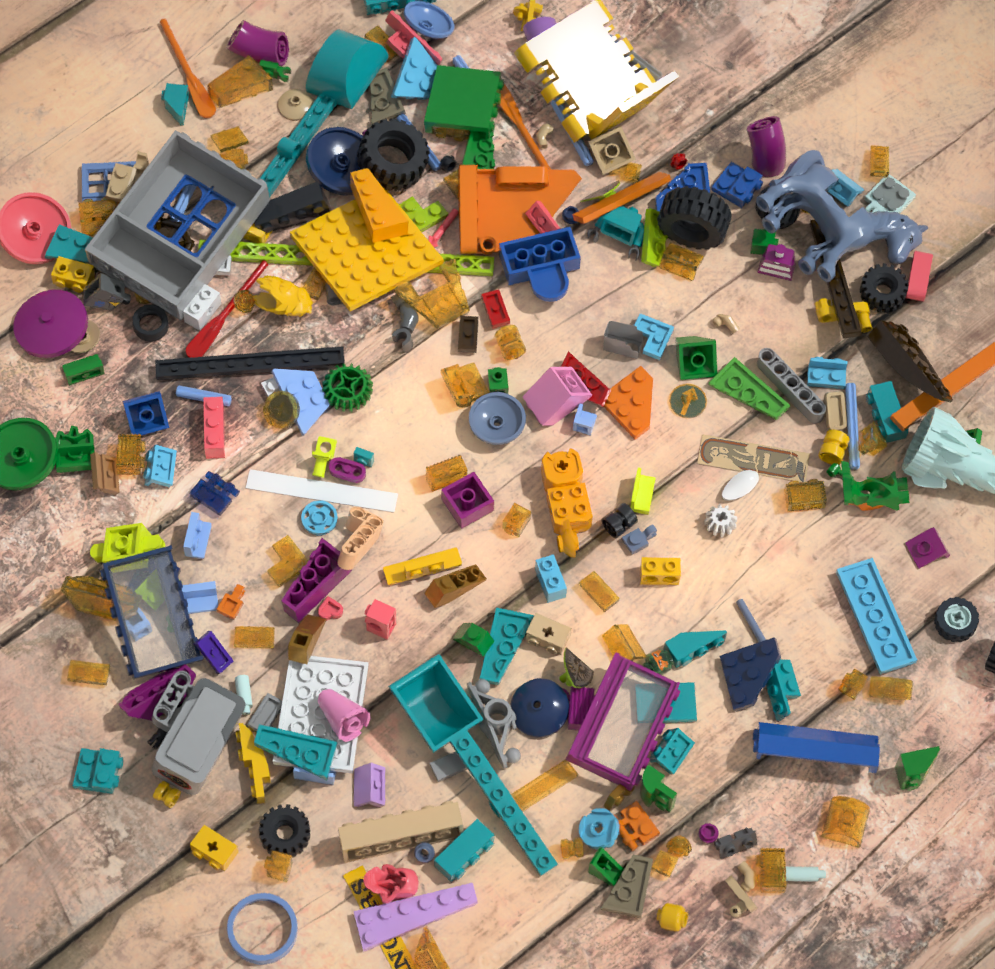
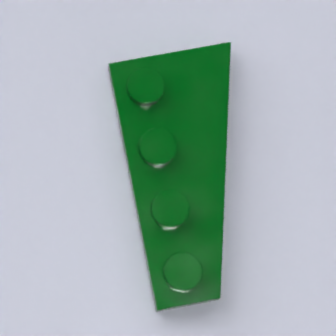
M469 131L461 165H478L477 169H494V133L491 132L490 138L487 139L486 132Z

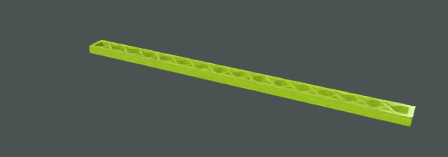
M199 240L198 251L206 240ZM239 242L229 255L232 257V261L261 263L264 260L272 264L313 266L306 256L303 258L295 256L297 253L302 252L297 245ZM243 249H248L250 251L247 255H242L240 253V251H242ZM262 250L268 252L265 256H260L258 253ZM284 251L287 255L279 257L277 253ZM440 254L444 262L450 261L452 265L445 267L442 264L426 272L493 276L494 257ZM464 262H469L471 266L468 268H463L461 264ZM482 263H490V269H482L480 265Z

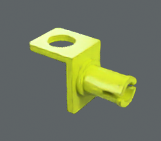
M318 437L315 452L312 451V455L316 459L312 473L313 476L324 478L327 461H331L334 458L337 444L336 439ZM324 442L331 444V450L327 453L322 452L320 449L321 444Z

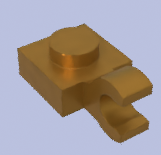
M619 784L610 793L603 807L609 811L614 806L618 807L623 802L624 796H630L633 793L635 786L629 791Z

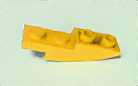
M238 723L239 730L236 731L237 743L241 742L242 749H238L239 761H244V767L249 768L250 779L254 778L255 785L251 786L252 798H257V804L265 803L263 784L271 783L265 755L262 749L254 746L255 736L243 723Z

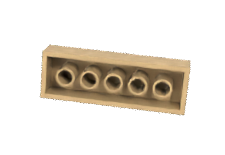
M446 801L440 806L433 807L428 805L422 807L421 810H405L401 814L394 816L393 814H386L380 819L373 820V818H368L357 824L345 823L338 827L344 863L416 848L422 842L435 844L456 839L463 832V821L458 802Z

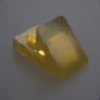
M874 421L859 431L858 451L862 455L870 452L874 456L887 447V443Z

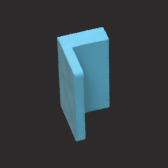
M832 169L831 171L837 176L839 181L828 192L846 206H850L856 196L863 193L864 189L838 169Z

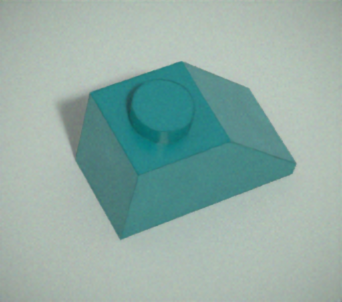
M166 83V89L162 90L161 100L164 101L165 108L180 125H184L189 100L188 85Z

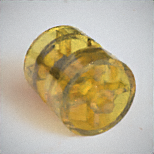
M516 325L503 326L496 331L494 336L505 360L518 359L526 352V347L523 340L520 339L521 335Z

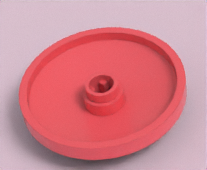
M35 192L16 195L8 200L0 211V243L8 254L21 262L28 264L48 263L56 259H46L45 254L58 225L60 224L71 229L69 216L56 200L47 195Z

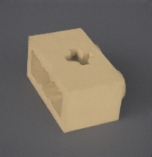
M535 613L527 629L526 640L533 646L545 648L551 654L557 653L562 655L571 636L572 628Z

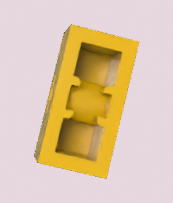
M206 825L202 826L190 843L192 854L195 857L206 859L212 868L216 870L220 868L224 872L239 852L236 844ZM215 847L217 848V851L212 850V851L210 852V850H209L210 848H211V849H215Z

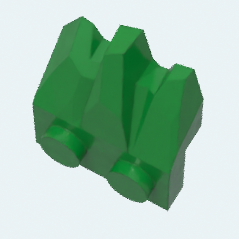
M72 425L68 434L58 431L55 438L58 445L57 473L92 470L90 455L95 452L93 434L88 429L79 433L78 427Z

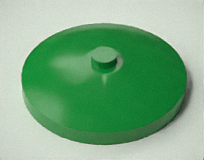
M15 418L0 424V487L8 490H24L42 482L53 470L58 457L57 441L51 430L42 422L32 418Z

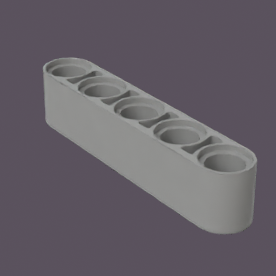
M770 348L761 349L757 360L758 368L811 423H820L826 410L822 400L774 350Z

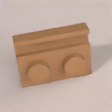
M98 452L92 453L90 456L93 489H100L101 492L117 495L120 493L117 458L105 454L99 455Z

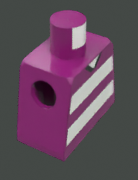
M769 244L761 257L757 273L792 281L796 265L794 250L788 249L782 244L777 246Z

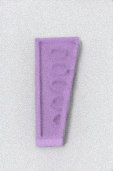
M473 883L354 911L363 952L382 945L395 937H401L414 929H420L433 921H439L448 915H453L477 905L478 901Z

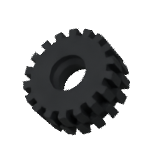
M883 263L882 267L876 264L875 268L870 267L868 272L864 273L860 286V297L862 300L865 299L864 302L870 304L869 309L877 308V312L881 313V310H884L885 313H889L890 309L893 312L897 306L900 307L908 291V280H905L906 275L904 273L901 274V269L895 270L894 265L887 267V264ZM886 285L891 291L886 294L881 293L877 290V286Z
M282 804L277 805L278 809L270 808V813H265L263 815L264 819L260 820L259 835L263 848L267 849L270 855L272 853L275 854L276 858L283 856V859H288V855H292V858L296 857V853L299 852L301 854L303 847H307L308 840H310L308 818L305 817L303 811L299 812L298 807L294 806L292 809L289 804H286V808H282ZM283 825L290 826L293 830L292 836L288 839L279 838L277 835L279 827Z

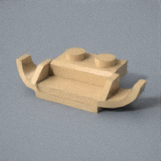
M138 151L136 163L133 167L115 163L106 199L118 202L123 200L148 167L147 153Z

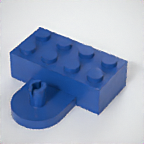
M571 227L499 243V257L508 285L529 281L535 296L546 302L562 299L569 287V279L566 272L580 269L581 257Z

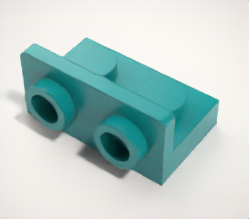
M679 728L668 729L663 733L662 741L651 752L649 760L651 763H658L670 775L675 774L695 744Z

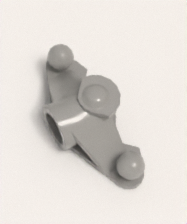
M479 679L475 686L468 682L467 688L472 702L483 718V721L479 723L480 729L490 740L502 768H507L506 762L517 763L521 758V753L518 749L510 748L506 751L505 755L503 754L510 727L513 730L517 728L515 723L516 715L511 709L510 704L504 699L486 695L490 690V684L487 680ZM498 713L505 718L497 721L493 720L491 716ZM496 735H502L500 744Z

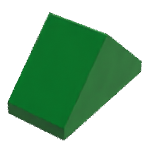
M602 847L598 848L589 863L588 869L589 874L613 887L624 871V868Z

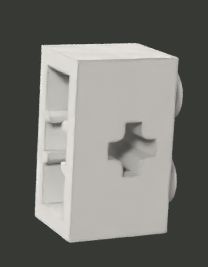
M204 284L183 311L185 323L200 331L221 305L220 293Z

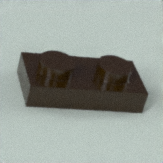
M460 316L458 352L477 353L478 316Z

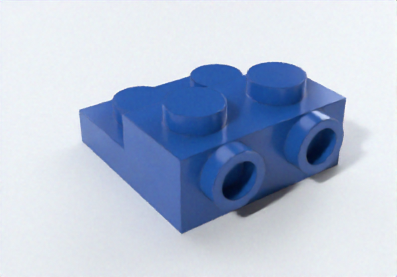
M731 161L713 184L711 191L743 208L746 203L749 204L755 190L759 191L762 187L763 175L748 166L744 169Z

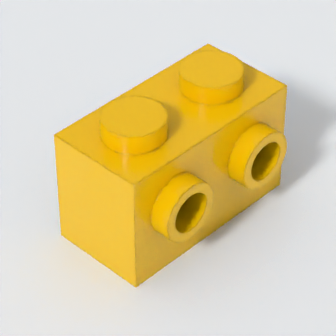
M58 256L51 273L52 282L57 287L70 288L78 293L83 292V289L95 277L93 265Z

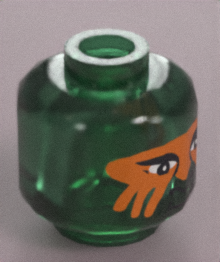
M659 648L645 656L643 667L664 675L671 671L674 662L667 650L664 651Z

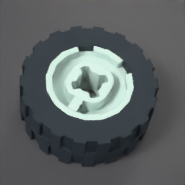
M948 598L939 605L935 614L934 624L936 625V631L944 639L951 642L966 641L970 636L974 635L977 629L979 613L977 608L972 605V602L967 601L965 598Z

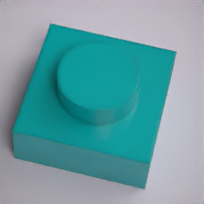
M356 447L353 453L354 461L372 468L374 453Z

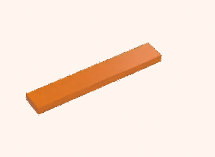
M657 172L572 214L573 219L586 224L670 182L671 177L669 174Z

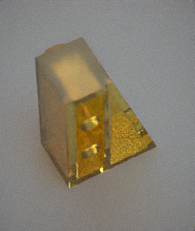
M249 55L207 84L210 98L221 108L239 102L242 98L257 96V93L266 90L268 92L272 91L273 82L268 73Z

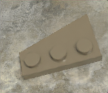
M387 67L379 70L370 83L371 124L379 123L380 120L384 119L389 121L401 114H406L400 97H391L394 83Z
M632 855L601 910L641 919L653 859Z

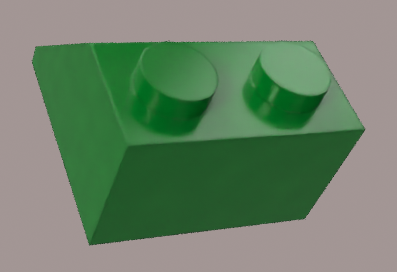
M939 746L900 754L895 765V771L901 790H915L919 788L935 763L940 751Z

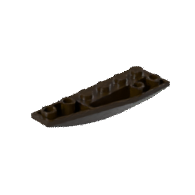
M881 320L867 337L883 358L898 374L915 387L941 401L951 403L953 398L949 394V390L944 386L926 355L918 346L919 342L909 335L907 327L902 324H894L891 321Z

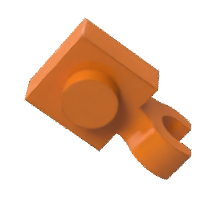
M237 584L231 595L225 593L216 609L217 612L235 620L244 604L240 599L245 594V587Z

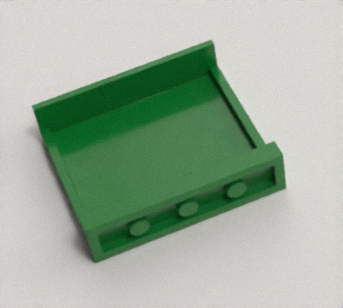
M437 65L424 119L425 133H433L434 127L486 132V138L489 139L491 132L494 133L495 122L493 120L498 116L497 104L501 102L500 90L504 88V79H501V72Z

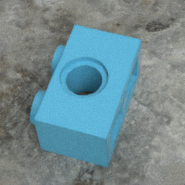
M554 554L535 560V571L547 603L566 598L567 587Z

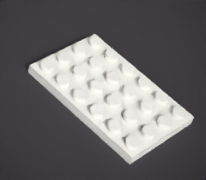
M311 656L308 664L289 660L278 729L337 741V748L330 771L353 773L358 737L348 742L337 738L318 704V696L323 690L332 689L363 707L369 662ZM275 755L273 756V765L297 767Z

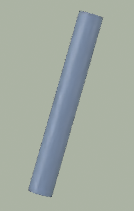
M739 599L736 601L758 642L766 640L744 600Z

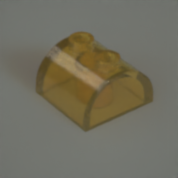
M846 796L833 797L830 801L821 837L860 848L870 807L855 798Z

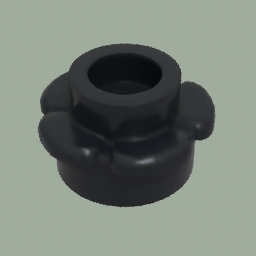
M453 155L444 156L440 161V168L446 172L452 171L457 165Z

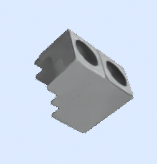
M609 321L604 333L603 350L638 359L643 341V332L637 330V327L633 325ZM627 344H636L638 346V352L631 350V347L627 346Z

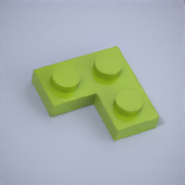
M412 196L399 204L421 232L433 227L448 216V212L439 201L422 209Z

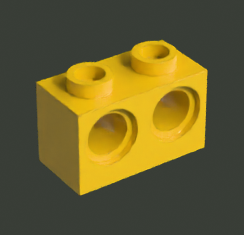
M641 558L640 584L679 585L681 577L680 558Z

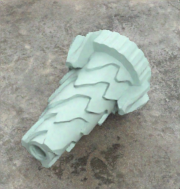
M932 407L921 421L908 446L902 463L904 473L911 476L913 483L917 486L945 489L947 487L946 480L949 479L962 486L966 484L979 491L986 490L995 494V455L992 454L993 451L976 443V439L970 437L952 415Z

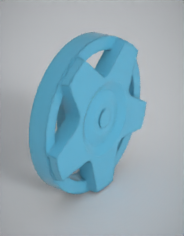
M319 500L309 503L303 509L301 520L303 527L309 533L322 536L335 528L338 517L333 505ZM316 505H324L320 509L316 507ZM331 510L334 513V518L329 515ZM308 511L309 517L305 518V514Z

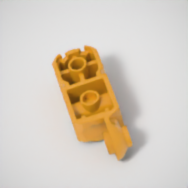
M570 448L568 452L559 451L553 454L546 452L541 462V476L544 490L547 492L546 499L553 531L555 534H558L557 546L559 553L564 552L566 555L575 558L576 551L579 550L577 534L587 531L592 527L593 516L586 485L582 483L583 468L580 455L577 451Z

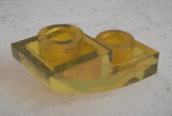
M871 676L869 696L891 698L892 700H912L913 681L901 678Z

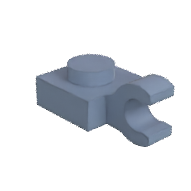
M653 524L648 526L643 532L637 528L623 536L622 541L633 555L649 546L647 540L657 535V529Z

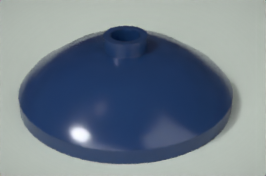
M538 678L525 682L515 691L510 703L511 709L516 715V727L531 737L542 738L556 733L565 724L569 715V700L565 691L557 683L548 679ZM536 702L541 703L539 708H534Z

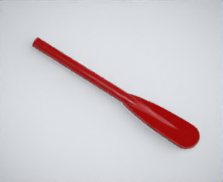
M263 260L224 310L205 325L187 345L186 355L189 358L203 357L221 331L225 319L267 268L268 263Z

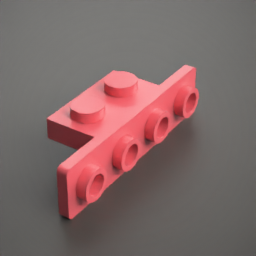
M391 10L385 21L396 33L386 43L404 60L410 40L416 37L435 63L440 65L443 60L440 54L434 51L424 39L415 33L414 29L408 26L398 14Z

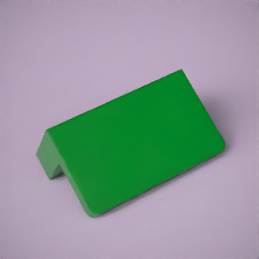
M98 354L62 365L69 386L105 374Z

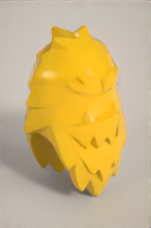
M264 276L256 280L260 284V288L269 292L259 293L260 295L253 296L259 308L267 312L286 316L301 317L305 313H311L313 302L305 288L298 287L292 282L277 276Z

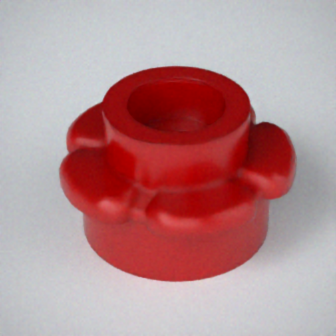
M675 154L671 158L672 168L675 167L677 170L685 167L688 161L685 158L686 155Z

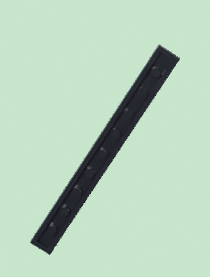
M340 346L155 360L156 380L272 372L273 369L303 370L330 368L336 365L342 367L345 359L344 347Z

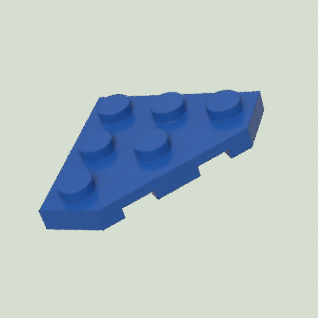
M689 163L668 184L665 190L656 196V210L660 211L665 195L677 187H698V189H705L710 193L707 163Z

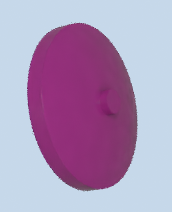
M64 290L43 291L29 298L18 310L13 324L14 335L21 348L28 354L39 358L58 357L71 351L83 339L88 327V314L81 300L74 294Z

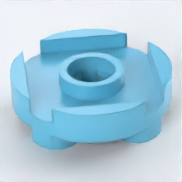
M593 809L592 813L581 819L579 835L590 848L598 849L602 847L604 849L612 847L619 834V821L607 809ZM602 824L603 830L600 833L595 831V828H599V825Z

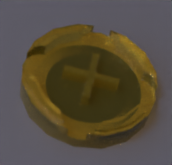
M287 391L271 393L265 400V406H263L264 418L268 424L275 428L284 429L291 427L296 423L300 414L299 401L293 394Z

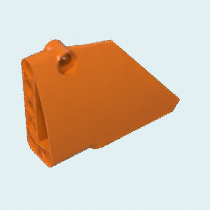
M459 165L460 254H484L488 256L494 252H499V243L540 234L525 213L536 201H541L553 217L582 178L575 170H549L548 167L502 166L496 169H477L478 165ZM490 242L493 248L485 249L483 243Z

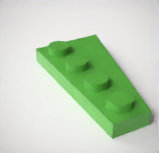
M735 357L709 382V386L775 420H778L790 408V405Z

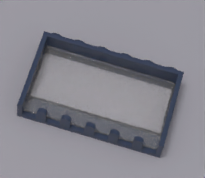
M172 545L103 563L101 565L102 569L99 570L101 580H105L107 588L104 589L106 598L111 600L112 607H110L112 619L116 618L118 626L115 627L118 638L121 637L122 639L121 652L123 657H127L128 660L126 670L128 676H132L133 680L185 664L200 662L204 659L194 644L198 638L195 637L193 631V620L189 616L188 603L184 599L182 592L183 585L176 571L177 564L173 560L171 553Z

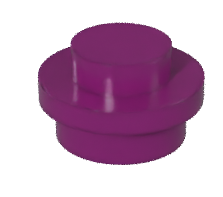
M706 823L699 828L698 835L704 843H713L717 840L719 831L715 825Z

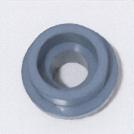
M422 842L416 846L414 854L418 861L427 863L433 859L435 850L431 844ZM422 849H426L428 854H423Z

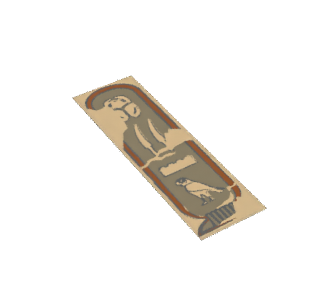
M702 434L697 464L741 472L753 470L758 475L805 483L810 453Z

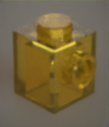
M514 503L503 520L502 529L511 536L520 537L531 520V511Z
M272 851L271 856H267L264 864L267 877L287 882L293 865L292 856Z

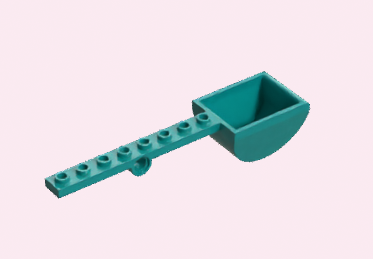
M341 29L335 30L324 42L312 63L305 87L308 93L316 95L318 98L290 137L281 138L277 146V155L260 177L267 183L269 198L336 104L349 109H353L388 59V52L382 45Z
M437 654L389 685V689L433 753L448 743L452 745L488 798L491 809L497 817L502 819L540 877L557 866L558 863L469 734L468 730L482 722L483 718L442 657Z

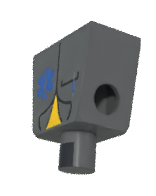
M102 273L83 289L84 306L113 310L120 303L128 305L131 300V295L125 293V284Z

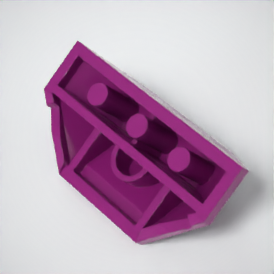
M186 664L180 666V668L163 671L129 691L118 705L130 717L152 721L154 709L175 673L179 671L187 672L191 677V685L196 674ZM177 679V680H176V683H177L178 685H180V686L186 685L185 680H183V679ZM173 691L172 696L168 698L169 702H172V700H174L176 695L175 691ZM186 694L184 695L180 703H182L185 700ZM162 712L157 713V714H156L157 718L160 717V716H161L162 714H164V713H162Z

